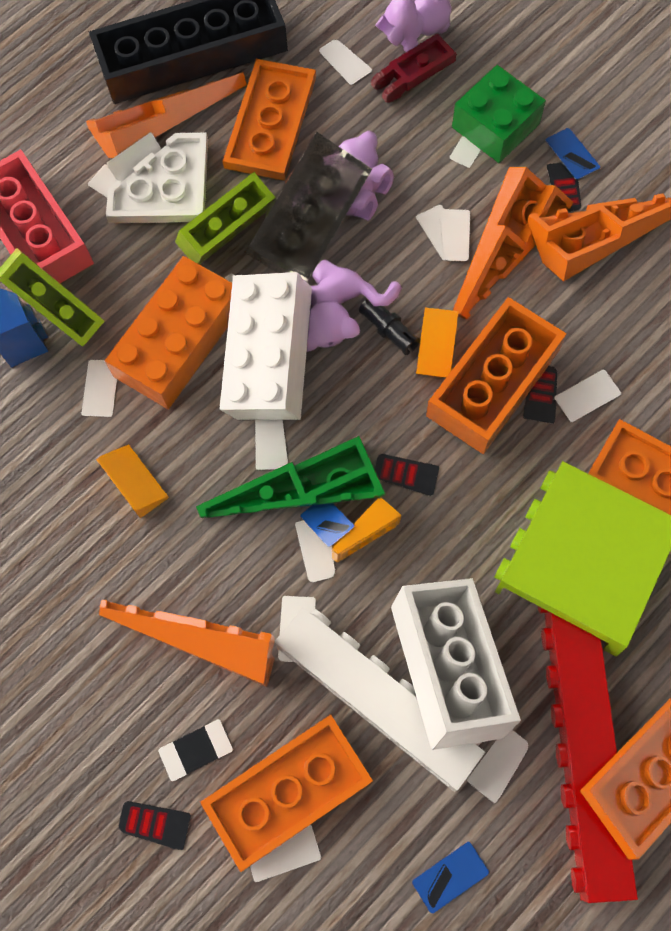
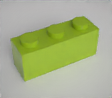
M253 172L181 228L175 243L190 260L200 265L268 211L276 197L257 174Z
M18 248L0 267V282L82 347L104 323V320Z

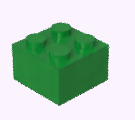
M496 65L455 103L452 128L496 162L500 163L540 125L546 100L499 65Z

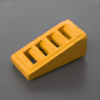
M378 498L354 523V528L332 546V559L339 562L396 528L400 524L401 514L383 498Z

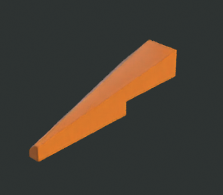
M243 72L236 73L217 81L207 82L206 85L191 90L185 89L125 110L115 111L113 114L99 119L93 118L87 120L86 123L107 157L114 158L148 133H152L154 137H157L247 85Z
M509 167L452 311H458L459 317L468 319L471 316L469 312L480 300L488 298L491 294L490 289L499 279H505L535 247L536 244L528 224V216L530 214L538 213L539 217L553 216L558 209L566 208L569 210L573 201L556 185L544 184L527 167Z
M664 194L654 195L651 201L638 202L636 198L591 204L587 206L586 211L568 213L566 208L558 209L555 215L539 217L538 213H532L528 216V224L542 263L564 282L671 220V198H666Z
M107 600L101 601L100 616L265 687L268 686L275 659L271 654L275 642L272 634L265 632L256 634L244 631L236 626L230 625L228 627L162 611L153 613L141 610L137 606H125Z

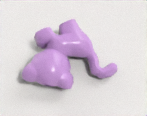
M392 0L386 12L375 26L387 35L388 40L393 45L398 46L401 44L404 51L407 52L418 45L417 38L420 34L431 36L447 31L450 26L452 8L450 0Z
M368 130L358 137L343 141L336 150L327 152L322 158L323 164L328 169L334 170L344 182L334 188L329 194L322 192L314 185L301 187L293 198V210L296 212L302 211L306 199L313 198L318 204L326 206L338 214L357 216L367 221L370 220L378 207L375 193L386 194L394 179L393 172L389 167L384 164L377 165L376 134Z
M326 259L322 260L312 275L317 285L311 286L307 352L317 347H333L343 342L344 339L354 338L359 335L360 329L357 321L349 317L347 310L341 305L342 303L362 294L373 306H388L399 296L402 289L401 285L393 281L384 294H379L373 285L364 281L355 271L338 267Z

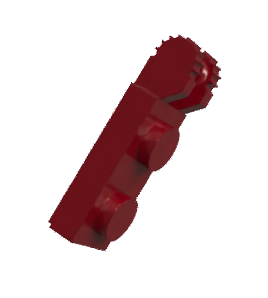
M435 34L389 62L387 67L372 77L371 86L376 90L386 87L382 93V98L385 102L391 103L400 98L405 90L409 91L456 62L457 54L439 34ZM393 78L397 80L389 85Z

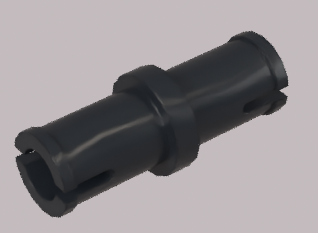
M367 299L362 302L359 312L378 328L377 333L383 338L388 337L404 355H409L410 350L413 352L417 348L420 338L415 336L401 323V317L398 314L390 313L384 306H373Z

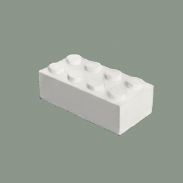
M298 272L233 276L220 410L237 420H301L312 287Z
M473 578L402 586L391 609L431 749L436 750L505 738L521 719Z

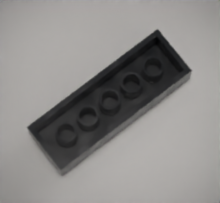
M191 0L88 31L113 104L256 61V59H263L288 51L286 25L275 0Z

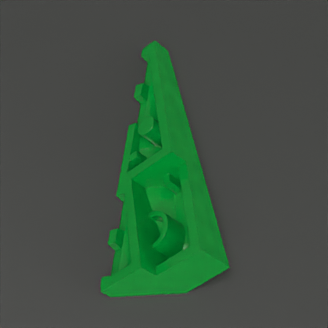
M357 436L297 465H294L293 462L288 463L196 506L201 518L378 498L386 494L360 437Z

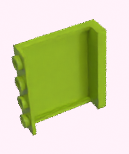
M562 461L556 473L549 470L540 487L541 490L546 492L542 501L534 499L525 516V518L531 520L527 530L519 528L510 545V548L516 550L511 561L503 558L494 578L500 580L495 593L500 594L502 589L505 588L602 639L606 642L603 650L617 657L628 647L671 551V515Z

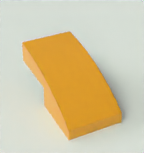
M425 307L416 374L443 378L449 375L452 367L458 311Z

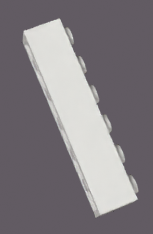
M302 607L274 643L277 649L452 791H458L485 754V751L479 747L481 742L432 750L414 686L404 679L399 683L387 674L390 668L376 656L372 655L370 659L365 657L358 651L360 644L350 635L343 632L339 636L329 628L331 621L321 612L314 609L310 613Z

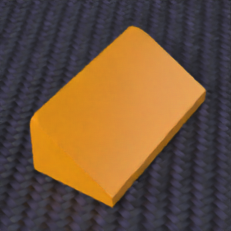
M129 444L96 459L140 519L169 498Z

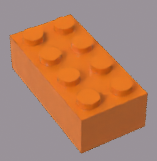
M182 256L104 360L113 377L169 410L228 328L232 282Z
M507 297L430 398L426 417L484 455L558 354L567 333Z

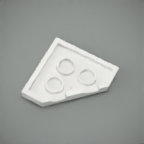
M207 132L174 133L166 140L167 145L155 155L151 152L134 166L131 175L121 183L117 180L108 188L106 218L108 223L190 222L205 210Z

